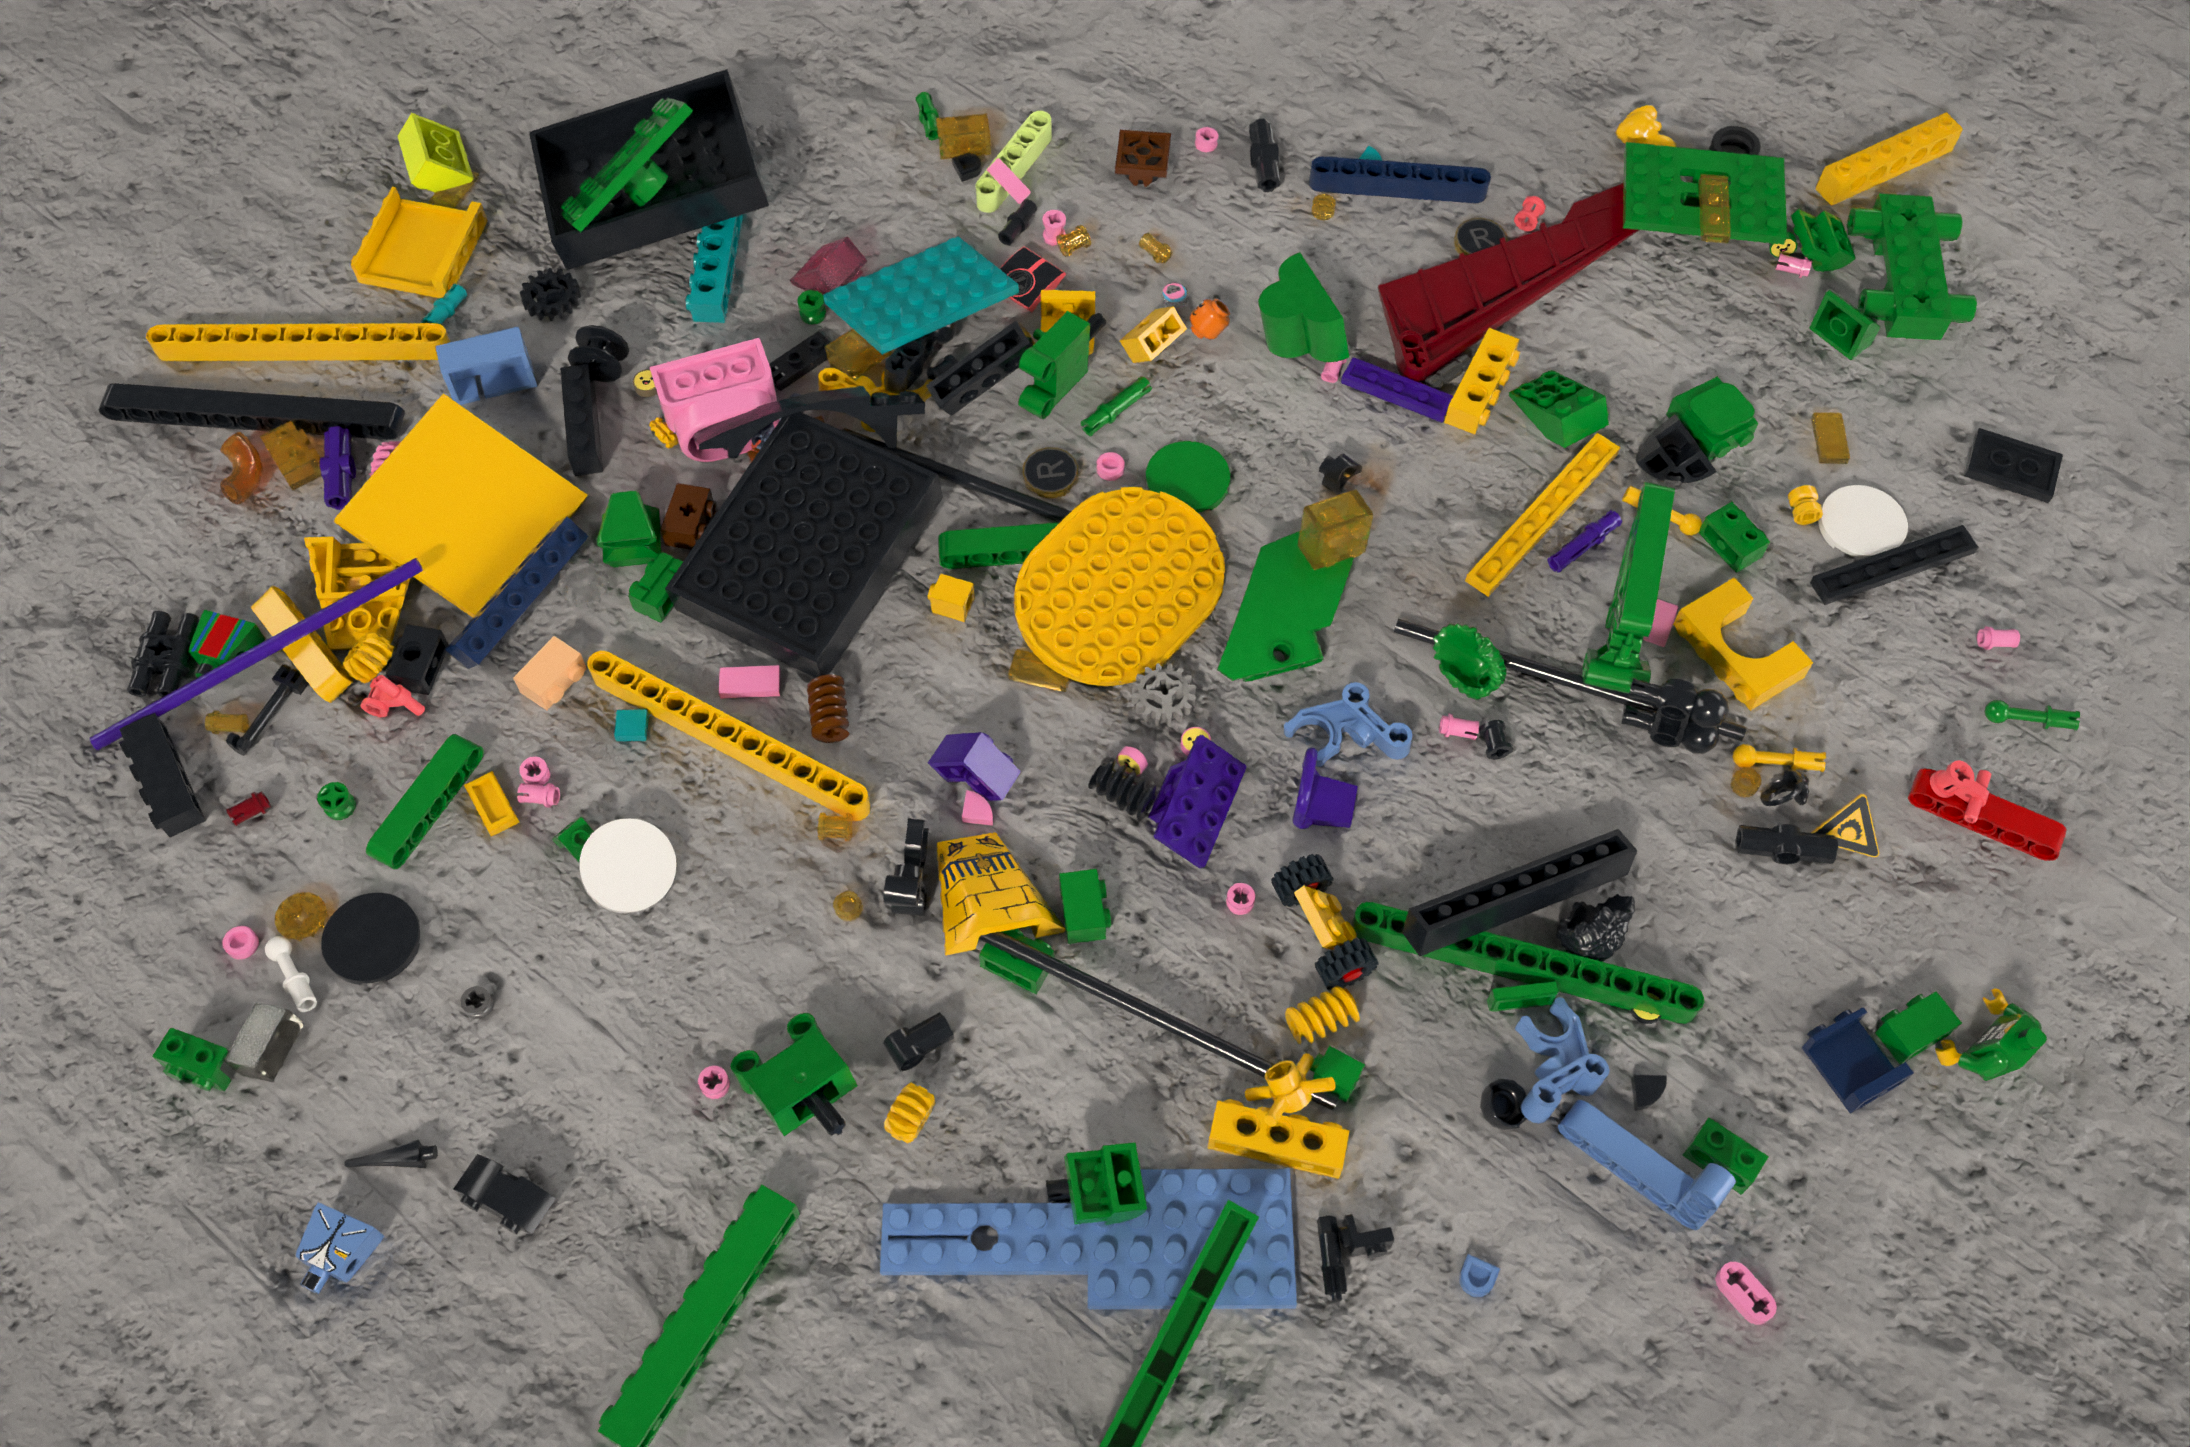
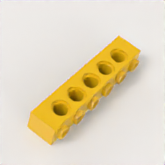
M1947 112L1825 166L1815 189L1831 206L1951 152L1963 128Z

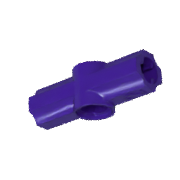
M340 426L329 427V430L324 433V457L320 458V471L324 480V502L327 507H332L336 510H342L352 499V479L356 478V466L352 456V435L349 429H343Z

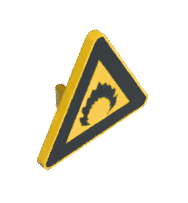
M1859 794L1811 832L1834 835L1838 839L1839 848L1871 857L1879 856L1869 804L1865 794Z

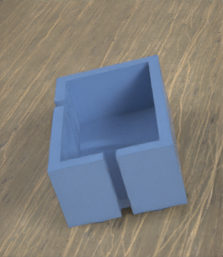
M519 326L435 346L441 374L452 399L459 405L480 400L476 375H480L486 399L538 387L532 361Z

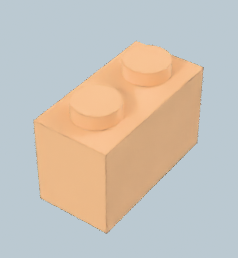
M553 636L513 679L521 694L547 711L553 704L562 699L564 692L574 682L582 678L587 667L581 653Z

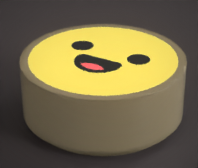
M650 369L639 371L633 378L636 393L642 397L656 395L657 392Z

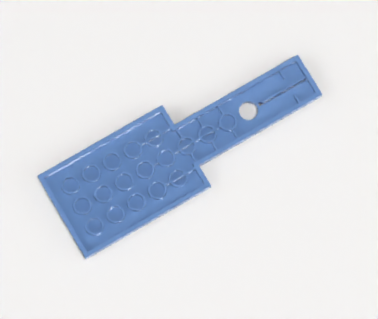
M1140 1169L1147 1205L1146 1212L1134 1219L1105 1225V1221L1074 1224L1071 1203L883 1204L880 1274L1088 1275V1309H1171L1229 1199L1259 1216V1219L1212 1309H1296L1297 1297L1290 1169ZM983 1225L991 1226L998 1234L997 1243L992 1249L987 1251L978 1250L971 1242L974 1230ZM890 1237H924V1238H890Z

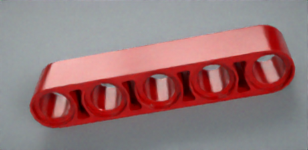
M1926 768L1917 771L1908 796V800L1912 805L2045 861L2058 859L2067 832L2063 824L1989 793L1985 806L1981 807L1977 821L1969 823L1964 819L1968 806L1966 801L1955 794L1949 798H1942L1931 788L1930 777L1937 771Z

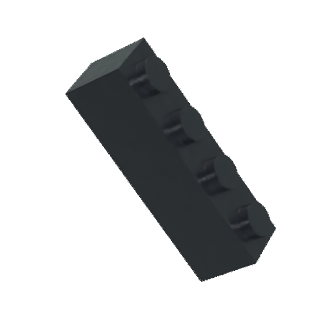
M589 365L561 367L567 455L575 476L602 473L603 465L596 390Z
M156 713L120 728L119 730L123 737V741L119 742L125 756L128 759H132L133 764L129 765V769L137 782L141 781L143 788L139 789V793L144 803L152 808V812L148 813L153 826L157 830L162 828L169 837H173L205 822V817L168 729Z

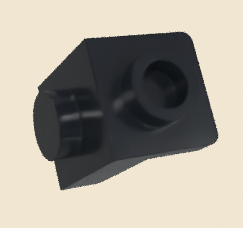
M1352 1214L1345 1215L1342 1226L1339 1227L1342 1247H1348L1350 1257L1367 1254L1368 1258L1384 1256L1388 1253L1387 1250L1391 1249L1395 1241L1391 1227L1357 1233Z

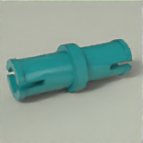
M453 284L442 298H438L434 302L433 309L421 320V323L442 324L447 318H451L455 314V308L467 297L466 290L458 284Z

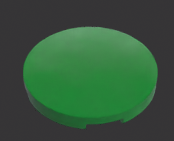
M1180 441L1164 446L1152 456L1146 469V485L1149 491L1157 493L1162 491L1182 500L1199 513L1208 509L1213 510L1225 499L1230 486V469L1224 457L1212 447L1194 441Z

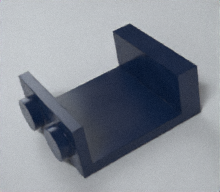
M1864 1007L1854 1013L1850 1009L1845 1010L1833 1019L1835 1023L1829 1027H1826L1824 1024L1815 1027L1807 1033L1809 1039L1801 1047L1850 1114L1902 1085L1914 1074L1906 1062L1894 1068L1859 1021L1868 1013Z

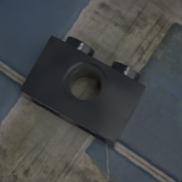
M407 624L404 633L398 637L397 649L393 659L387 663L386 675L388 679L395 685H402L412 693L429 695L447 652L445 649L449 646L443 632L439 629Z

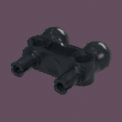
M1633 678L1628 697L1654 703L1658 710H1654V713L1627 705L1621 724L1648 730L1652 741L1661 746L1677 747L1682 744L1686 750L1693 754H1704L1716 747L1719 741L1717 726L1725 721L1729 713V706L1722 693L1714 689H1703L1697 692L1696 687L1685 680L1670 679L1660 686Z

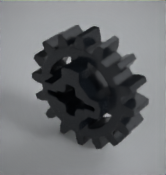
M548 268L547 273L543 274L541 270H538L537 277L528 276L530 283H522L523 290L520 291L523 307L525 310H528L531 317L537 314L540 321L545 316H548L549 321H553L554 316L557 315L560 319H563L564 312L573 313L571 306H579L578 298H581L577 280L573 279L570 272L564 275L562 269L553 273L552 268Z

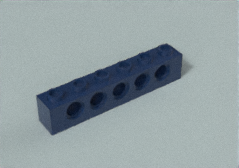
M568 517L556 522L445 650L467 669L479 665L589 536Z

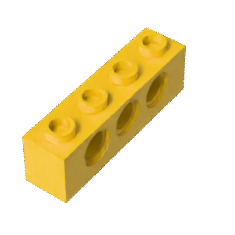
M1488 328L1448 406L1444 423L1474 435L1480 425H1486L1491 410H1488L1490 405H1496L1501 393L1498 388L1500 385L1505 387L1511 373L1508 369L1510 366L1515 367L1521 352L1517 351L1518 338Z
M1226 1099L1224 1102L1217 1100L1207 1149L1336 1179L1340 1178L1350 1130L1342 1129L1341 1125L1334 1122H1323V1124L1310 1122L1309 1118L1298 1114H1292L1290 1117L1282 1115L1277 1124L1272 1127L1264 1122V1117L1270 1109L1268 1107L1253 1109L1245 1107L1242 1102ZM1243 1123L1249 1124L1254 1128V1132L1243 1134L1238 1130L1237 1126ZM1281 1131L1287 1136V1140L1277 1142L1271 1138L1270 1133ZM1308 1138L1315 1139L1320 1144V1148L1316 1150L1308 1149L1303 1141Z

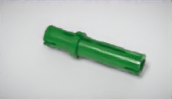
M1141 376L1109 402L1101 403L1093 414L1081 421V426H1085L1082 428L1087 435L1093 436L1106 424H1112L1120 413L1152 390V387L1148 386L1150 382Z

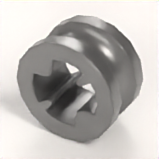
M480 986L467 989L462 994L460 1000L461 1007L472 1019H482L488 1016L494 1006L493 999L488 991ZM476 997L484 1000L480 1001L482 1006L475 1009L473 1005H470L474 1004L472 1000Z

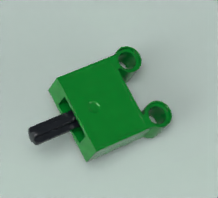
M1067 311L1047 332L1039 328L1033 332V338L1037 342L1023 353L1019 361V369L1034 377V384L1028 385L1020 395L1018 405L1043 420L1049 416L1052 409L1088 372L1089 341L1106 325V320L1101 313L1093 314L1085 321Z
M801 1013L794 1016L787 1024V1031L794 1043L764 1064L759 1055L752 1050L740 1052L733 1058L730 1067L743 1091L747 1094H753L783 1136H786L813 1116L816 1117L829 1135L836 1134L839 1136L843 1133L842 1129L846 1126V1122L833 1107L832 1103L858 1085L848 1065L823 1036L813 1015Z

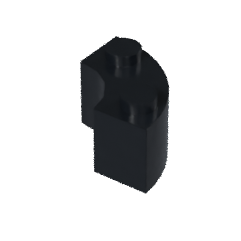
M477 1154L453 1188V1190L462 1195L460 1202L475 1212L482 1208L502 1219L499 1224L516 1235L520 1230L533 1234L556 1198L523 1176L518 1178L502 1170L504 1168L503 1165Z

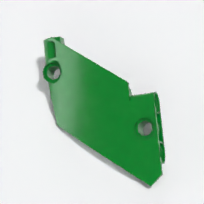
M1355 514L1330 521L1317 520L1309 528L1278 539L1260 548L1217 671L1231 681L1242 679L1243 682H1250L1309 667L1324 660L1315 632L1331 626L1359 540L1363 539L1366 535L1363 527L1364 524L1358 515ZM1313 533H1320L1324 541L1317 540ZM1273 651L1281 652L1285 657V661H1278L1274 657Z

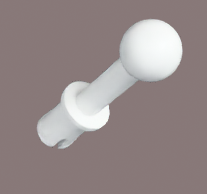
M283 936L272 937L265 945V954L270 960L278 962L286 978L283 982L284 991L290 993L300 1012L312 1010L317 1005V1001L309 986L310 979L308 975L302 972L298 973L290 957L292 952L291 942Z

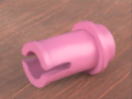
M1780 253L1779 262L1775 270L1797 274L1799 278H1802V276L1808 277L1812 261L1807 260L1808 257L1801 259Z
M1347 359L1338 362H1326L1321 378L1324 381L1336 383L1342 365L1346 363Z
M1986 626L1977 633V644L1985 650H1990L1993 647L2016 648L2020 642V633L2016 629L1996 630Z
M1453 714L1441 717L1439 733L1444 734L1446 738L1452 735L1476 740L1477 735L1475 733L1478 734L1479 721L1454 718Z
M521 783L517 792L529 793L523 796L518 795L519 803L544 804L545 807L551 808L552 805H557L560 800V789L551 783L546 784V786Z

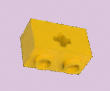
M1174 306L1159 308L1152 311L1119 341L1133 363L1152 361L1187 328Z

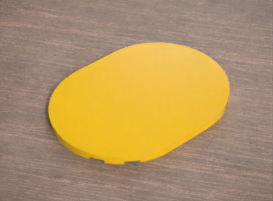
M1121 487L1120 490L1106 493L1100 492L1089 497L1075 507L1029 553L1023 562L1014 590L1015 618L1022 637L1033 653L1044 664L1074 681L1097 686H1116L1135 682L1137 674L1145 676L1146 667L1154 671L1156 670L1157 663H1160L1161 667L1166 664L1204 624L1215 609L1223 590L1225 561L1215 539L1214 531L1205 519L1191 506L1162 491L1157 493L1143 490L1142 487Z

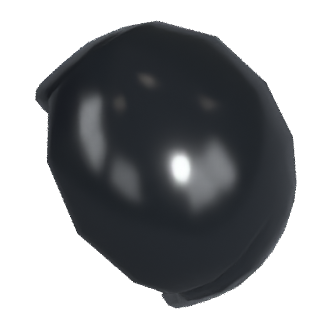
M1498 1079L1491 1082L1481 1095L1480 1109L1484 1119L1492 1127L1501 1130L1520 1128V1125L1527 1120L1521 1110L1522 1101L1527 1096L1524 1088L1514 1080Z

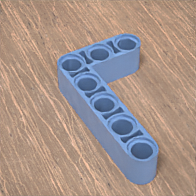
M1577 1100L1558 1125L1559 1132L1567 1140L1678 1222L1692 1230L1700 1229L1718 1210L1736 1183L1735 1178L1729 1171L1714 1163L1708 1164L1695 1179L1691 1178L1597 1108L1583 1100Z

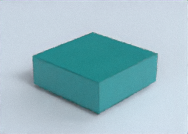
M647 709L617 710L614 734L616 741H647L649 720Z

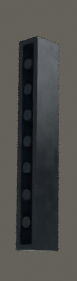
M1619 829L1409 908L1402 934L1417 954L1423 956L1624 877L1630 871L1637 854V849Z

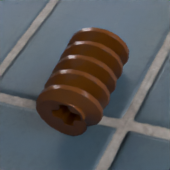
M827 674L819 676L810 681L807 686L808 703L810 705L809 713L811 716L810 723L812 726L811 734L815 740L823 743H836L844 740L850 734L846 730L849 726V721L846 719L848 711L845 708L847 702L844 698L846 694L845 688H843L844 678L839 675Z

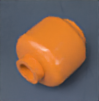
M1219 299L1203 300L1190 314L1192 332L1200 339L1203 337L1210 340L1217 338L1230 323L1229 309Z

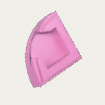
M966 790L962 822L993 826L992 809L987 800L978 793Z

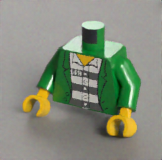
M1996 988L1991 990L1995 999L1988 1000L1983 997V1001L1991 1014L1999 1015L2003 1013V1016H1999L1979 1039L1962 1054L1957 1052L1955 1043L1952 1040H1942L1943 1050L1935 1048L1938 1060L1942 1065L1951 1066L1958 1063L1960 1068L1976 1073L1984 1081H1988L2023 1067L2047 1041V1036L2041 1031L2042 1026L2031 1013L2014 1003L2008 1004L2002 991Z

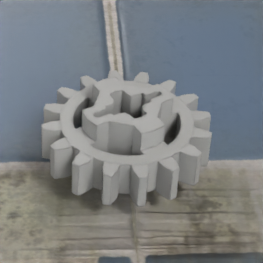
M1160 663L1156 664V670L1154 671L1146 667L1145 676L1137 674L1136 683H1132L1131 703L1136 705V714L1144 712V721L1147 722L1154 718L1156 726L1160 724L1161 720H1165L1167 726H1171V721L1174 718L1179 723L1182 722L1183 713L1190 715L1191 708L1195 706L1196 685L1191 684V675L1183 677V668L1173 671L1172 664L1170 663L1166 669H1162Z

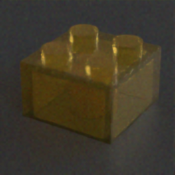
M1357 489L1305 506L1298 547L1314 570L1330 567L1339 561L1351 557H1358L1366 552L1374 514Z

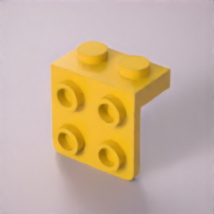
M1041 290V330L1047 332L1067 311L1087 321L1095 314V291ZM1094 337L1089 341V355L1094 352Z

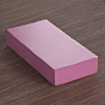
M780 665L720 668V699L780 696Z

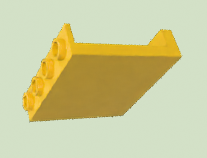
M392 186L388 196L383 200L379 213L373 218L371 228L367 235L363 237L362 245L357 254L352 258L351 268L358 282L442 298L453 284L457 285L488 222L483 206L479 202L471 201L467 211L405 200L400 198L397 188Z

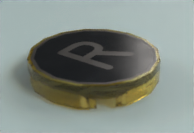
M1471 218L1462 222L1457 227L1453 242L1455 250L1459 254L1464 252L1466 256L1500 244V238L1504 237L1507 242V235L1504 229L1492 220Z
M1052 447L1039 449L1030 454L1024 462L1023 481L1026 488L1037 493L1039 497L1052 499L1062 497L1068 494L1070 489L1077 484L1078 465L1075 458L1065 450Z

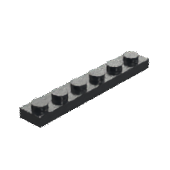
M1964 525L1815 575L1812 577L1810 584L1823 604L1827 605L1974 554L1979 546Z

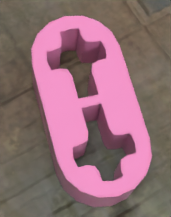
M1728 1262L1719 1269L1715 1278L1717 1287L1748 1322L1762 1325L1775 1315L1777 1306L1774 1298L1747 1267L1738 1262ZM1736 1273L1740 1279L1737 1281L1738 1284L1735 1283L1731 1286L1727 1279L1729 1274L1733 1275ZM1762 1301L1765 1305L1762 1309L1763 1312L1760 1311L1756 1314L1752 1310L1754 1302Z

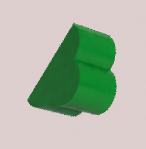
M1299 252L1288 257L1279 268V281L1266 287L1258 300L1268 349L1274 355L1283 358H1295L1307 353L1314 359L1322 362H1338L1349 358L1343 316L1302 254Z

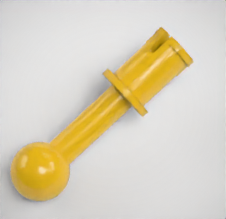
M1630 485L1621 501L1637 508L1641 490ZM1672 509L1670 521L1677 524L1682 533L1690 536L1699 533L1702 521L1698 515L1693 513L1683 515Z
M1741 744L1734 749L1732 755L1735 764L1742 768H1749L1755 763L1789 765L1794 770L1802 769L1824 772L1826 764L1824 762L1826 752L1797 751V748H1793L1792 753L1756 751L1749 744Z

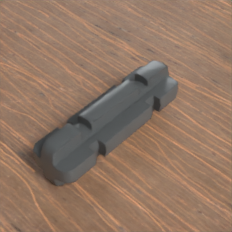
M1468 355L1458 357L1453 363H1449L1434 375L1425 379V385L1437 390L1440 389L1444 384L1449 383L1461 375L1462 372L1467 371L1471 363L1470 357Z

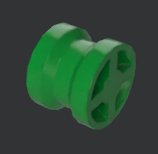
M807 290L798 296L797 302L800 309V318L804 323L815 325L821 323L826 318L824 297L820 292Z
M331 782L323 786L318 792V804L330 819L343 820L353 814L356 802L344 784Z

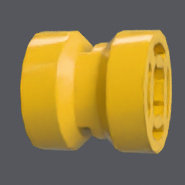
M1803 485L1789 492L1788 500L1790 506L1794 508L1792 515L1795 523L1808 525L1822 518L1823 511L1821 504L1817 502L1818 493L1814 486Z

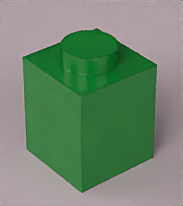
M1329 1046L1324 1055L1318 1053L1310 1071L1314 1072L1313 1079L1332 1077L1335 1080V1089L1331 1092L1339 1095V1099L1347 1103L1362 1075L1365 1064Z

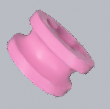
M1209 127L1197 130L1196 148L1202 152L1215 150L1218 145V132Z
M530 757L521 763L519 770L525 784L543 786L549 781L550 770L542 758ZM536 768H539L541 773L537 776L534 773V777H531L529 772L532 769L536 771Z
M1245 883L1232 885L1227 893L1226 904L1228 909L1237 915L1249 913L1254 906L1255 891ZM1236 894H1239L1240 897L1242 894L1246 895V904H1242V901H1240V904H1237L1235 902Z
M709 1066L698 1077L699 1087L707 1098L719 1099L730 1088V1080L722 1067ZM714 1076H718L722 1084H716L715 1088L711 1089L706 1082L712 1081Z

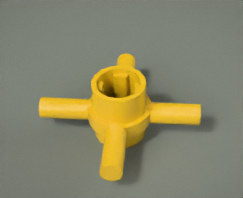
M1303 1054L1297 1065L1291 1060H1285L1273 1065L1264 1076L1268 1086L1247 1088L1245 1090L1247 1101L1272 1098L1274 1103L1264 1117V1122L1268 1126H1275L1284 1112H1297L1307 1106L1312 1098L1311 1093L1333 1091L1335 1089V1080L1332 1077L1313 1080L1306 1079L1305 1076L1314 1062L1312 1055Z

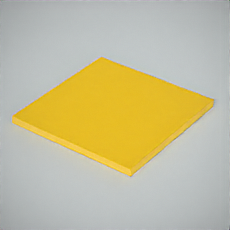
M443 393L335 517L334 523L398 567L417 558L424 571L413 577L471 617H474L553 525L565 517L571 519L585 502L588 495Z

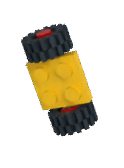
M1311 854L1307 858L1304 856L1300 857L1299 861L1296 862L1294 860L1291 861L1289 866H1283L1280 868L1281 872L1274 874L1275 877L1271 879V883L1284 906L1301 905L1323 948L1330 949L1324 953L1325 956H1320L1315 963V968L1326 989L1330 991L1335 986L1344 988L1347 985H1354L1356 981L1360 982L1364 979V976H1369L1373 970H1376L1379 962L1367 940L1356 938L1357 935L1354 928L1349 922L1344 920L1340 912L1342 906L1339 900L1333 894L1325 893L1327 887L1331 886L1332 881H1334L1326 863L1319 854L1315 856Z

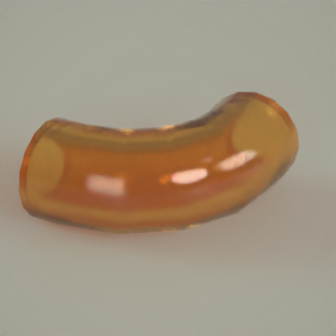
M237 432L230 436L220 449V452L228 458L233 467L232 473L220 482V487L225 497L236 505L243 503L254 493L260 485L263 474L260 454L242 432Z

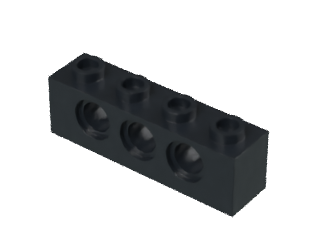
M1014 321L926 386L939 408L952 416L1018 369L1023 353L1029 347H1032L1035 342L1028 330L1017 321Z

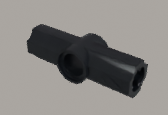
M1256 119L1255 122L1249 124L1251 167L1255 168L1257 188L1263 190V192H1273L1274 189L1280 186L1278 144L1274 143L1271 123L1267 122L1266 119Z
M1791 824L1777 825L1773 828L1740 825L1737 829L1735 848L1741 854L1772 857V860L1779 864H1795L1800 860L1833 864L1836 860L1838 839L1834 835L1801 832L1799 827Z

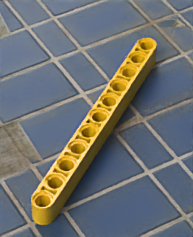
M438 323L160 324L151 327L146 333L147 341L157 357L162 361L438 360L435 346L451 342L444 326Z
M597 651L589 657L587 666L594 683L599 688L639 709H647L650 715L849 820L861 821L869 815L870 801L868 791L855 780L610 652ZM676 707H682L681 709L673 710ZM701 720H707V721L704 722V723H699V724H698V722L701 721ZM726 733H732L728 737H723ZM751 746H758L754 750H747ZM777 759H783L780 763H773ZM801 773H810L805 777H798V775ZM835 786L833 790H823L825 787ZM855 799L862 800L860 803L855 805L849 804L852 800Z

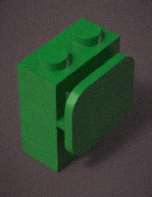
M1718 376L1673 397L1666 414L1668 418L1674 414L1678 416L1709 460L1715 457H1724L1730 450L1749 444L1753 440L1754 432L1759 424L1753 417L1755 410L1752 404L1737 387L1729 383H1723Z

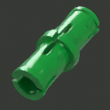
M921 92L916 96V103L919 108V121L924 126L926 138L937 140L942 135L938 123L939 114L937 109L934 108L931 94Z

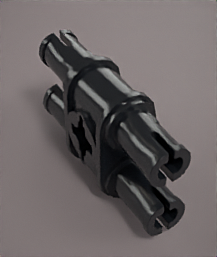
M153 611L147 631L139 637L140 645L135 658L131 661L133 672L127 686V691L131 695L137 697L146 696L152 675L156 673L162 674L156 691L159 696L164 697L179 688L182 677L186 676L190 670L188 665L192 655L189 652V647L200 620L197 615L183 613L176 634L170 636L166 635L172 619L170 615L163 611Z

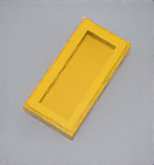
M493 771L464 785L491 837L520 823Z

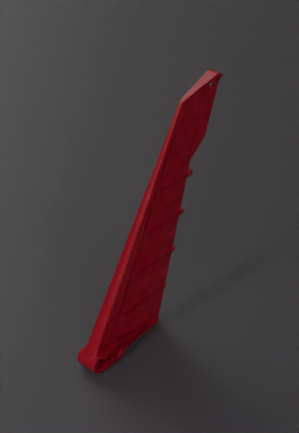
M1624 183L1575 202L1562 223L1546 228L1545 222L1540 223L1539 231L1507 242L1504 237L1500 238V244L1466 256L1463 252L1459 254L1457 259L1425 270L1421 268L1414 274L1378 285V292L1393 343L1394 357L1399 374L1424 384L1426 377L1483 339L1488 328L1496 330L1638 232L1639 230L1623 228ZM1550 269L1549 271L1543 273L1542 275H1540V276L1536 277L1535 279L1529 281L1528 283L1522 285L1523 282H1525V281H1527V280H1529V279L1535 277L1536 275H1538V274H1540V273H1542V272H1544V271ZM1514 288V291L1483 307L1484 303ZM1473 309L1475 310V313L1444 330V324ZM1434 330L1435 336L1424 341L1422 336Z

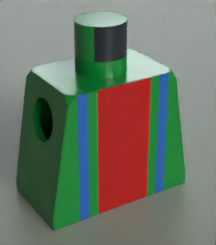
M204 610L189 647L190 654L200 665L195 673L196 677L198 678L264 642L266 638L256 623Z

